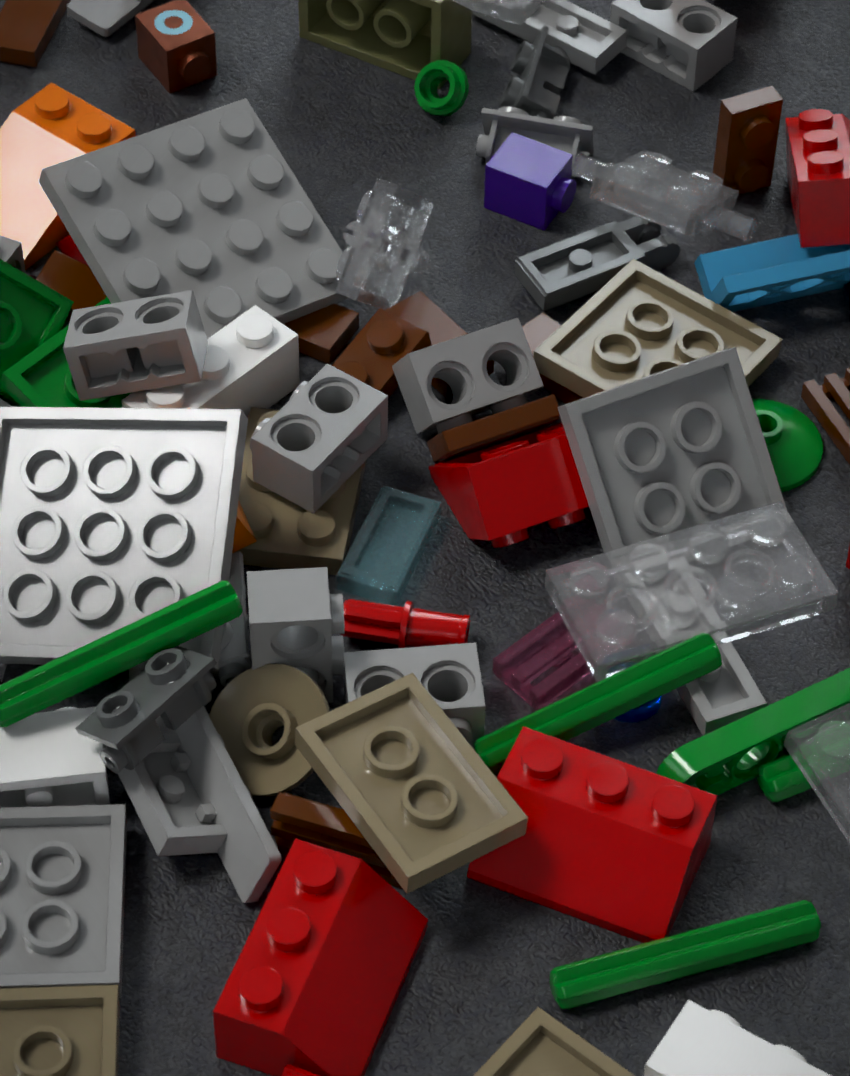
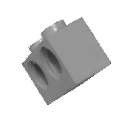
M615 0L611 3L610 22L627 30L626 48L621 53L692 92L733 60L738 18L705 0Z
M193 290L75 309L72 311L63 350L79 400L83 401L199 382L202 379L208 341Z
M519 318L408 353L392 365L416 434L435 428L439 434L442 431L472 422L471 416L488 410H491L492 414H496L526 404V397L544 386ZM488 360L496 361L504 368L507 376L505 386L495 383L489 377L487 372ZM433 378L442 379L450 386L453 393L452 404L442 403L435 397L431 387Z
M327 363L309 382L304 381L300 383L292 393L290 400L272 418L262 420L254 430L250 440L253 481L314 514L388 438V395Z
M328 568L247 571L252 670L274 663L292 666L310 676L323 691L327 702H333V676L344 675L343 635L332 636V634H345L343 595L342 593L329 594Z
M476 642L343 652L345 704L413 672L471 747H474V742L484 736L486 706Z

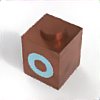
M173 0L135 15L138 56L169 94L217 76L215 32L186 0Z

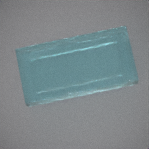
M382 485L337 573V589L397 606L441 517V502Z

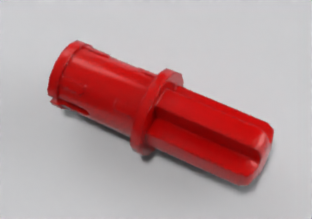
M354 599L345 600L343 603L345 634H341L343 637L398 645V648L468 643L470 615L414 608L413 601H406L404 607Z

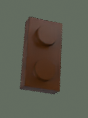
M773 86L721 100L711 187L721 200L771 186L783 98Z
M379 308L332 366L383 392L389 398L399 386L392 365L408 353L432 346L429 332L389 311Z

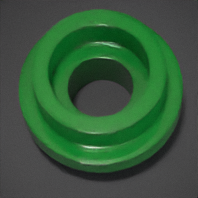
M436 60L427 64L418 73L414 89L419 105L426 112L437 116H447L458 111L465 103L469 84L467 76L460 66L447 60ZM447 79L450 83L449 92L446 97L440 98L438 86L443 80Z

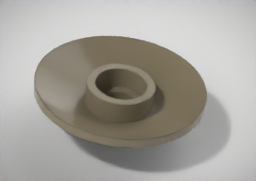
M274 663L266 664L254 670L250 668L231 680L215 700L209 717L216 731L222 737L225 748L243 783L248 787L251 796L271 797L278 795L279 792L283 793L292 790L312 774L313 768L295 745V728L330 712L323 691L310 676L292 666ZM284 726L281 739L273 746L272 735L278 727Z

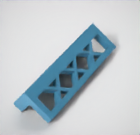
M798 234L701 254L694 264L704 297L735 312L843 288L844 284L850 281V244L801 248Z

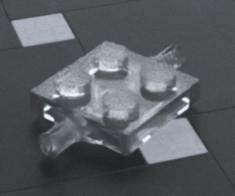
M641 151L618 164L613 162L608 164L589 157L584 153H579L573 163V176L593 182L589 198L690 237H694L702 231L711 230L717 232L719 230L748 242L752 239L757 228L758 220L756 218H751L734 211L739 191L722 185L723 179L713 173L701 170H693L689 173L671 166V159L665 155L651 151Z
M377 178L373 190H368L360 202L357 221L350 222L345 227L353 231V235L343 233L345 242L351 247L346 248L339 259L336 270V278L339 283L335 293L384 310L397 304L411 272L419 274L428 269V266L421 263L422 261L430 263V256L420 247L434 203L397 184Z

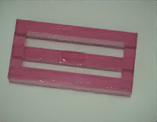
M586 591L493 658L492 673L538 711L631 643L633 628L624 620L616 624L613 621L614 612L606 606L598 609L595 606L596 598ZM598 632L603 635L537 685L532 686L530 684L531 681L550 667H557L571 657L572 651Z

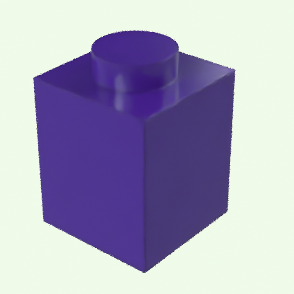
M512 132L485 165L484 208L545 231L557 213L566 212L574 199L577 184L575 180L571 179L573 154Z

